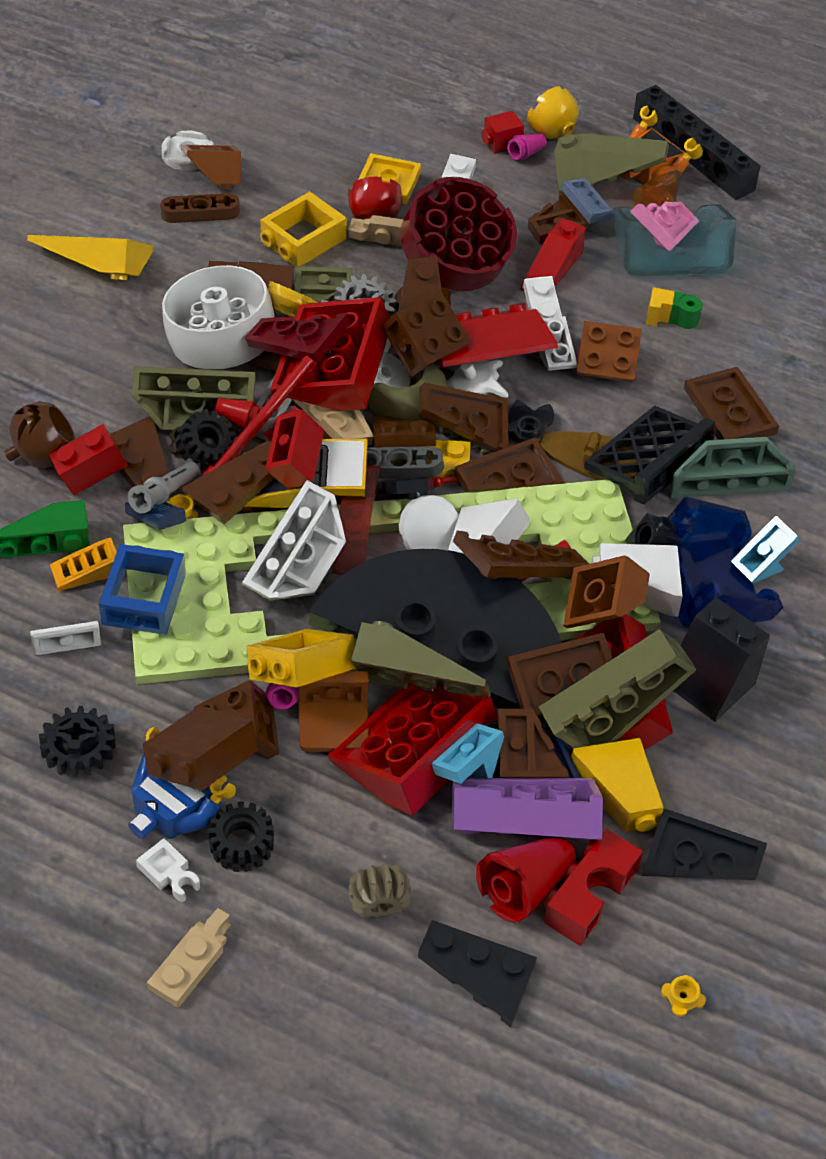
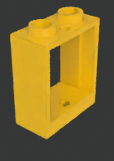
M310 191L260 219L261 241L265 246L273 249L284 260L289 261L295 267L304 265L347 239V218ZM304 219L317 228L299 240L285 231Z
M303 629L248 645L247 656L250 680L300 687L356 669L351 661L355 648L354 635Z

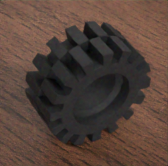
M203 409L200 413L196 411L190 415L178 430L177 434L179 435L176 438V443H181L177 448L179 453L185 451V455L182 458L185 461L191 458L192 462L200 463V469L203 470L210 465L214 466L232 445L236 437L235 431L230 432L233 427L231 422L226 425L224 423L226 417L222 415L220 418H217L218 412L212 411L208 415V409ZM202 431L209 434L215 441L216 447L209 448L203 445L197 437V432Z
M244 801L238 802V808L234 809L232 803L227 804L226 813L219 809L216 812V818H211L209 828L210 851L213 853L214 860L217 863L221 860V865L225 869H228L229 865L232 864L234 872H239L240 866H245L246 872L252 871L253 863L259 868L263 865V858L268 861L271 857V851L274 849V825H272L270 815L266 816V810L261 807L256 812V804L251 802L248 808H244ZM238 829H247L255 833V839L247 844L240 845L230 842L228 835Z

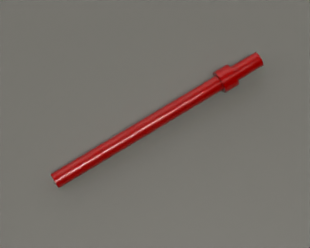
M305 356L217 463L214 466L210 465L203 475L239 456L313 367L315 362L310 357Z

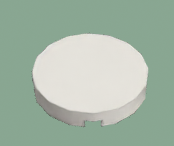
M180 131L176 133L175 137L170 138L168 136L163 141L162 159L166 165L173 169L181 171L198 170L199 168L181 150V144L213 145V142L209 141L203 133Z
M424 495L413 499L404 508L399 522V532L404 540V546L407 550H448L458 520V514L453 505L443 497Z

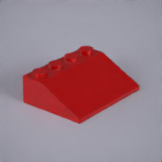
M381 297L299 305L295 316L296 321L310 320L312 315H323L324 319H336L337 314L347 313L351 323L318 363L315 362L287 398L336 411L366 409L387 342V336L381 326L390 319V316ZM286 355L281 356L270 388L272 394L277 391L302 359Z
M526 303L509 305L510 310L499 312V308H488L481 310L482 315L471 316V312L455 314L468 335L470 343L434 363L441 367H448L556 349L558 344L537 309L527 307Z
M408 683L407 689L400 688L327 756L329 761L386 805L413 816L449 781V779L435 775L431 763L476 723L488 726L496 721L497 713L491 697L453 694L444 690L443 686H437L434 692L424 691L421 687ZM368 727L369 737L362 742L361 748L347 750L346 747Z

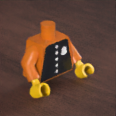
M644 106L640 110L642 121L640 125L636 124L629 137L668 141L669 147L666 162L636 173L629 170L620 175L625 180L635 177L646 186L674 181L678 176L682 175V172L690 164L688 162L690 159H698L702 156V147L696 143L694 138H690L684 144L685 153L654 129L650 128L647 130L646 128L654 125L658 119L655 110L649 117H646L649 113V108Z

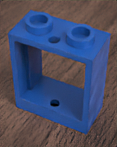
M120 544L99 602L102 625L167 635L186 576L184 553L145 548L138 545ZM126 569L168 575L160 603L117 596Z

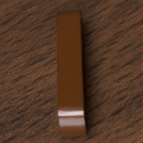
M231 193L171 196L163 199L160 203L161 217L169 223L230 220L240 214L239 198ZM199 206L206 207V209L197 210L194 208Z

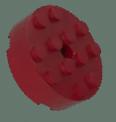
M463 177L439 178L425 188L422 187L415 195L401 225V244L408 260L437 256L441 287L456 291L476 290L494 281L512 255L517 241L515 219L509 207L505 208L496 198L498 194L487 186Z

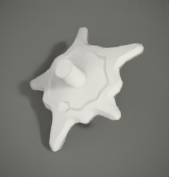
M484 360L461 364L454 375L447 380L448 387L485 395L493 393L502 398H508V392L497 382L499 377L497 369L503 365L501 360Z

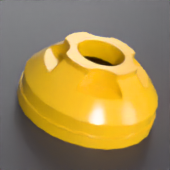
M271 281L269 282L268 291L273 303V309L290 317L294 316L295 318L300 304L318 303L294 290Z

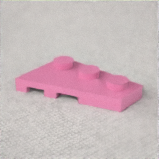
M665 202L662 206L650 203L647 207L643 204H637L630 211L654 236L655 242L659 246L666 248L669 252L699 222L682 202Z

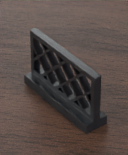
M654 405L584 462V469L634 491V500L645 505L672 482L675 471L705 441L714 440L715 421L704 418L699 423H696ZM654 418H659L663 421H666L660 423H651V421ZM675 430H687L688 432L676 434ZM669 431L670 434L655 435L654 432ZM637 433L649 434V436L634 437L633 435ZM671 443H673V445H671L670 447H666V448H659V447H658V444H671ZM652 445L653 449L637 450V446ZM621 447H631L632 449L629 451L616 452V449ZM645 458H656L652 462L641 463L640 460ZM633 459H635V463H631V464H620V463H619V461H621V460H633ZM600 462H614V465L603 466L599 464ZM638 472L634 479L623 475V473Z

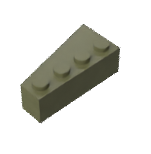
M659 629L539 706V709L553 734L575 748L616 742L693 674L696 668L680 643Z

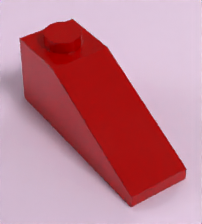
M561 218L549 232L525 279L552 276L554 286L556 287L583 253L586 227ZM524 281L522 282L520 290L524 291Z

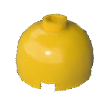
M560 86L553 87L540 95L536 100L539 104L535 110L530 108L526 120L529 127L537 134H543L549 140L571 134L575 129L579 115L577 101L565 87L562 89Z

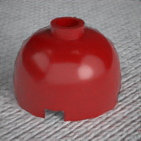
M378 176L356 180L353 183V188L351 190L350 188L348 189L350 211L355 219H371L372 215L396 218L402 206V189L400 184L390 179V183L382 182V177Z

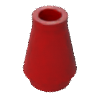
M219 397L215 407L218 416H225L227 420L243 429L247 427L262 409V406L256 405V401L226 399Z

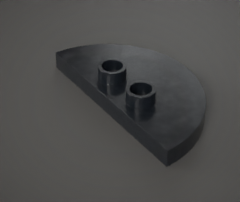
M401 550L370 559L340 576L323 592L309 611V625L322 631L354 635L355 645L362 622L373 624L374 621H383L391 624L396 630L485 679L491 690L490 697L493 705L498 709H521L506 659L509 656L562 643L549 613L536 596L519 580L512 577L489 579L480 573V570L464 553L450 550ZM543 714L538 716L541 728L552 732Z

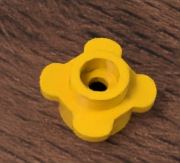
M178 494L167 501V503L185 510L186 519L198 518V512L194 510L195 502L189 496Z
M679 976L671 984L665 983L662 986L661 995L669 1000L672 1005V1013L676 1016L683 1017L687 1011L693 1008L701 1009L706 1003V997L700 993L699 984L691 976ZM683 993V994H685L687 997H686V998H681V997H680V994Z

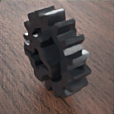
M79 706L77 712L72 713L67 707L65 708L64 716L61 717L56 713L52 715L53 724H43L44 733L39 734L41 756L46 758L47 767L53 768L57 765L59 775L64 774L66 770H71L72 777H76L79 770H84L88 776L91 775V767L104 768L102 759L111 760L113 758L112 749L116 748L114 726L109 724L106 714L98 717L96 708L91 709L89 713H84L83 706Z

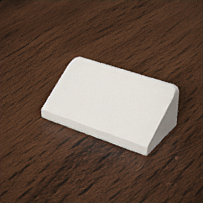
M98 621L30 631L35 655L101 645Z

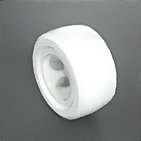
M231 265L203 268L182 277L169 288L162 302L165 333L174 354L185 364L207 370L235 367L259 356L264 350L249 347L245 337L261 318L275 317L271 296L262 278L251 270Z

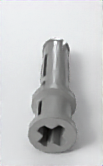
M189 461L162 477H151L145 481L144 485L132 487L128 492L130 506L138 513L150 511L154 504L160 505L166 502L169 494L198 479L200 468L196 463Z

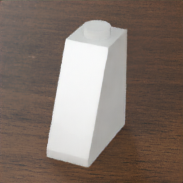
M518 498L462 507L448 550L463 553L453 543L457 530L468 532L471 539L480 540L483 534L494 536L496 542L510 544L511 539L518 540L529 526L530 518Z
M600 543L598 556H592L591 563L623 555L628 556L650 573L646 601L642 606L669 616L678 617L683 596L678 546Z

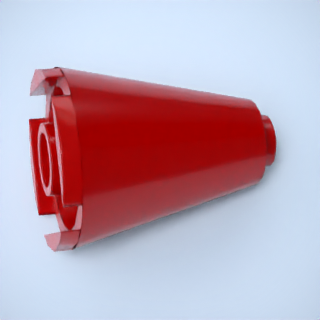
M553 836L488 853L476 866V880L482 897L488 894L494 903L490 906V909L504 921L519 922L527 918L547 897L549 892L564 878L568 868L572 863L576 862L575 849L563 837Z

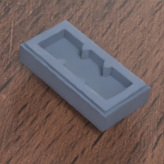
M586 178L563 182L561 190L589 224L611 220L614 212Z

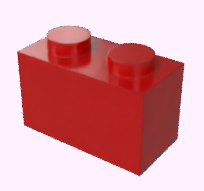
M303 410L277 416L265 470L287 489L303 486L306 480L313 483L324 429Z
M104 424L49 454L59 477L74 496L128 466L118 444Z

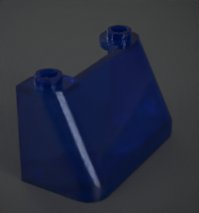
M685 496L667 517L675 524V530L681 540V544L678 546L683 596L678 617L682 626L689 629L694 617L716 597L752 623L772 620L784 608L778 593L773 589L765 588L757 594L753 583L731 562L751 537L752 531L746 512Z

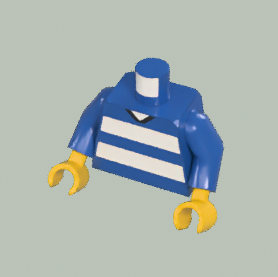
M150 728L146 734V741L157 735L159 728ZM143 754L131 792L137 816L128 825L133 834L140 839H144L154 829L158 830L168 839H174L180 834L202 830L209 825L211 818L216 815V812L222 806V798L230 799L235 795L236 787L228 783L221 791L222 785L227 780L226 776H222L203 791L148 775L145 755Z

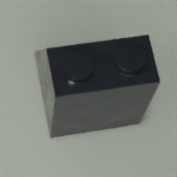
M716 597L694 617L681 644L696 671L673 691L716 722L756 684L770 635Z

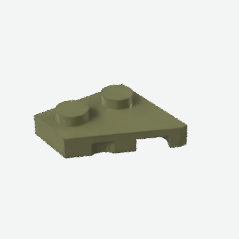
M296 266L295 291L318 303H321L322 299L332 302L334 301L336 288L341 286L342 280L350 282L352 268Z

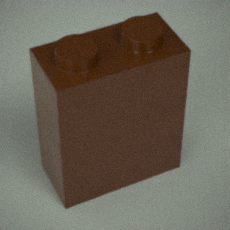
M203 706L197 707L142 744L148 775L199 791H203L258 751L252 719Z

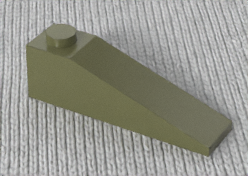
M374 621L373 624L361 623L351 661L358 671H368L369 683L407 689L408 683H412L421 687L424 691L434 692L437 686H443L444 690L453 694L490 697L491 690L485 679L396 630L391 624L383 621Z

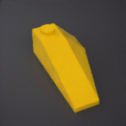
M28 235L27 241L98 272L110 274L111 280L127 281L128 276H139L154 249L152 245L130 239Z

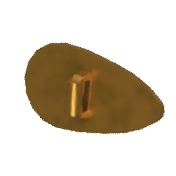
M555 431L544 433L542 439L538 441L546 455L554 461L588 478L606 480L599 475L585 470L584 462L615 437L601 435L595 431L591 433ZM621 447L617 448L616 452L629 451L632 449L631 447ZM635 459L621 460L619 463L631 464L635 463ZM600 462L599 464L603 466L614 465V462ZM638 472L623 473V475L632 479L638 474Z

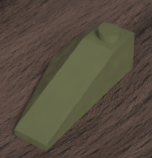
M587 133L568 134L558 138L555 150L559 194L563 192L561 186L564 181L586 178L593 187L594 183L607 178L609 182L615 181L617 176L623 172L630 170L636 173L666 162L669 147L668 141Z

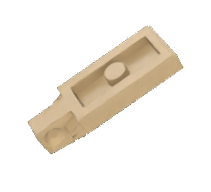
M372 215L371 219L364 220L352 218L349 226V238L402 246L400 231L403 219Z
M217 908L205 924L199 921L194 927L192 926L147 981V989L175 1007H180L223 953V946L227 941V937L223 935L231 926L229 923L230 915Z

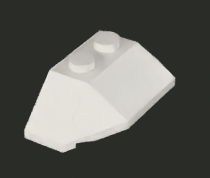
M306 480L244 578L242 585L269 600L314 595L346 544L335 495Z

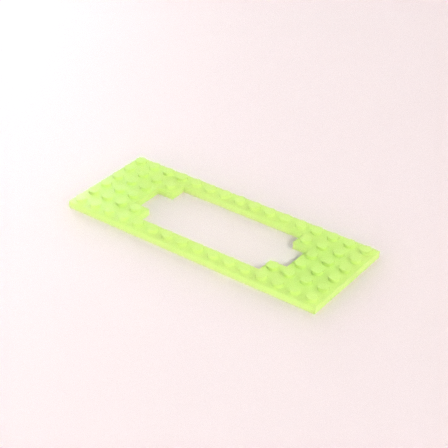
M607 479L436 495L450 502L455 508L458 517L462 507L518 498L530 518L529 526L518 540L524 543L538 542L539 544L551 546L566 540L571 549H575L590 564L592 556H598L600 543L627 544L625 539L633 530L619 484ZM404 498L337 505L345 536L399 531L401 513L413 499ZM288 509L235 514L226 524H222L212 516L186 519L184 523L161 530L146 523L123 525L125 545H138L145 548L184 553L186 576L167 635L132 630L136 685L249 673L247 646L283 636L266 635L263 611L230 614L225 572L250 570L256 561L254 545L267 544ZM127 569L129 598L160 603L168 575ZM548 578V582L523 584L536 596L549 613L561 640L576 639L603 622L600 621L568 629L563 626L572 579ZM640 605L626 613L645 625L646 631H655L660 628L661 621L656 610Z

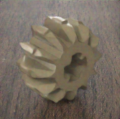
M386 864L377 867L371 865L369 869H360L356 875L350 877L348 894L353 912L359 913L361 917L365 918L373 916L374 919L379 916L388 917L389 914L400 913L402 908L410 905L411 885L406 871L401 870L397 865L389 867Z

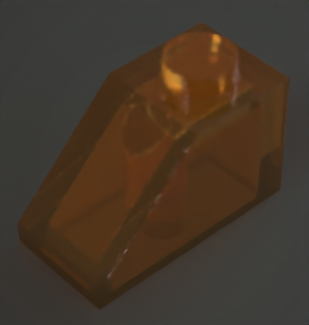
M676 169L652 178L643 186H639L632 196V209L637 204H643L647 207L650 203L662 206L665 202H676L681 172Z

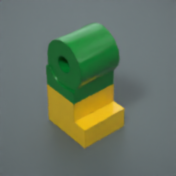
M653 287L645 325L657 327L658 322L676 324L684 329L694 328L699 323L703 303L698 297Z

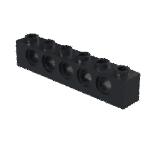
M657 85L636 94L633 119L636 122L641 123L640 110L642 107L648 106L649 113L646 117H649L655 110L658 120L654 125L648 126L646 129H654L685 153V142L690 138H694L696 143L701 145L703 152L700 158L690 159L688 162L733 199L738 200L756 190L761 165Z

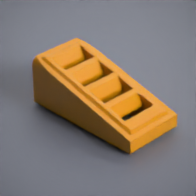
M112 538L98 541L51 563L50 569L58 591L107 579L117 553ZM81 566L83 570L77 572L76 567ZM69 570L70 576L65 578L63 571Z

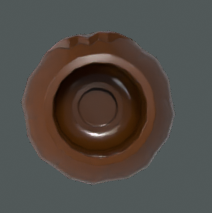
M42 401L23 406L13 415L9 429L14 446L5 450L4 453L9 461H13L21 456L33 467L50 469L54 467V464L49 454L75 440L74 431L65 415L55 405Z

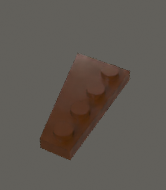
M459 530L456 531L453 543L475 564L480 573L489 579H498V577H512L515 579H523L524 577L572 579L575 567L590 564L575 549L538 544L537 549L523 541L511 539L510 544L496 542L494 536L483 534L480 540L471 539L468 532Z

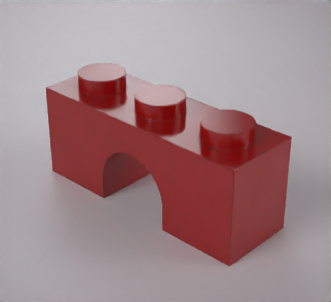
M606 828L602 834V840L591 839L583 852L584 858L579 864L576 862L571 864L563 878L565 882L558 890L554 887L547 895L543 904L546 908L544 923L581 947L600 922L604 907V901L594 896L589 889L595 886H604L620 895L639 870L643 851Z

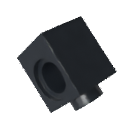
M646 513L625 539L627 544L673 546L681 544V540L675 530L676 526L669 518L665 516L658 517Z

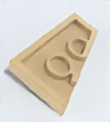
M292 399L331 438L367 439V446L372 445L374 435L360 410L336 411Z

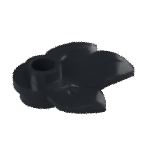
M516 400L508 414V433L514 434L521 442L534 437L537 441L541 440L544 436V429L552 425L554 421L552 406L546 404L534 411L520 400Z

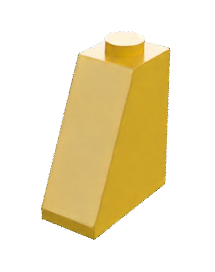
M640 738L573 748L571 758L580 777L594 778L603 796V809L624 832L635 830L645 832L658 827L664 807Z

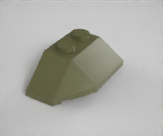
M134 366L132 397L162 431H173L175 428L182 426L189 416L196 411L200 413L203 409H208V415L215 411L219 397L254 401L256 374L255 372ZM225 419L224 423L227 425L230 421Z

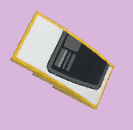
M322 439L313 484L333 495L365 497L367 439ZM274 478L245 507L289 508L303 486L287 489Z

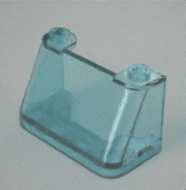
M721 204L699 207L694 213L699 222L670 252L655 242L654 236L647 228H641V222L630 212L633 208H613V224L623 267L632 276L719 275L729 271L733 265L736 219Z

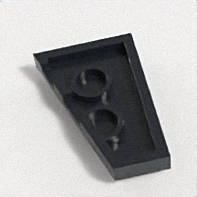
M664 808L641 876L756 880L767 843Z
M434 920L431 921L418 952L420 960L452 984H459L473 995V1000L483 1007L488 1006L501 1016V1021L510 1028L512 1027L536 965L537 957Z

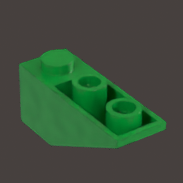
M85 500L52 503L0 529V558L67 551L74 552L90 546Z

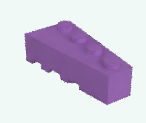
M467 778L461 784L452 781V822L454 830H460L461 833L478 834L483 831L500 834H527L602 840L603 796L594 778Z

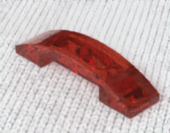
M366 464L365 497L342 496L339 515L346 544L332 565V574L343 575L355 566L366 562L380 466Z

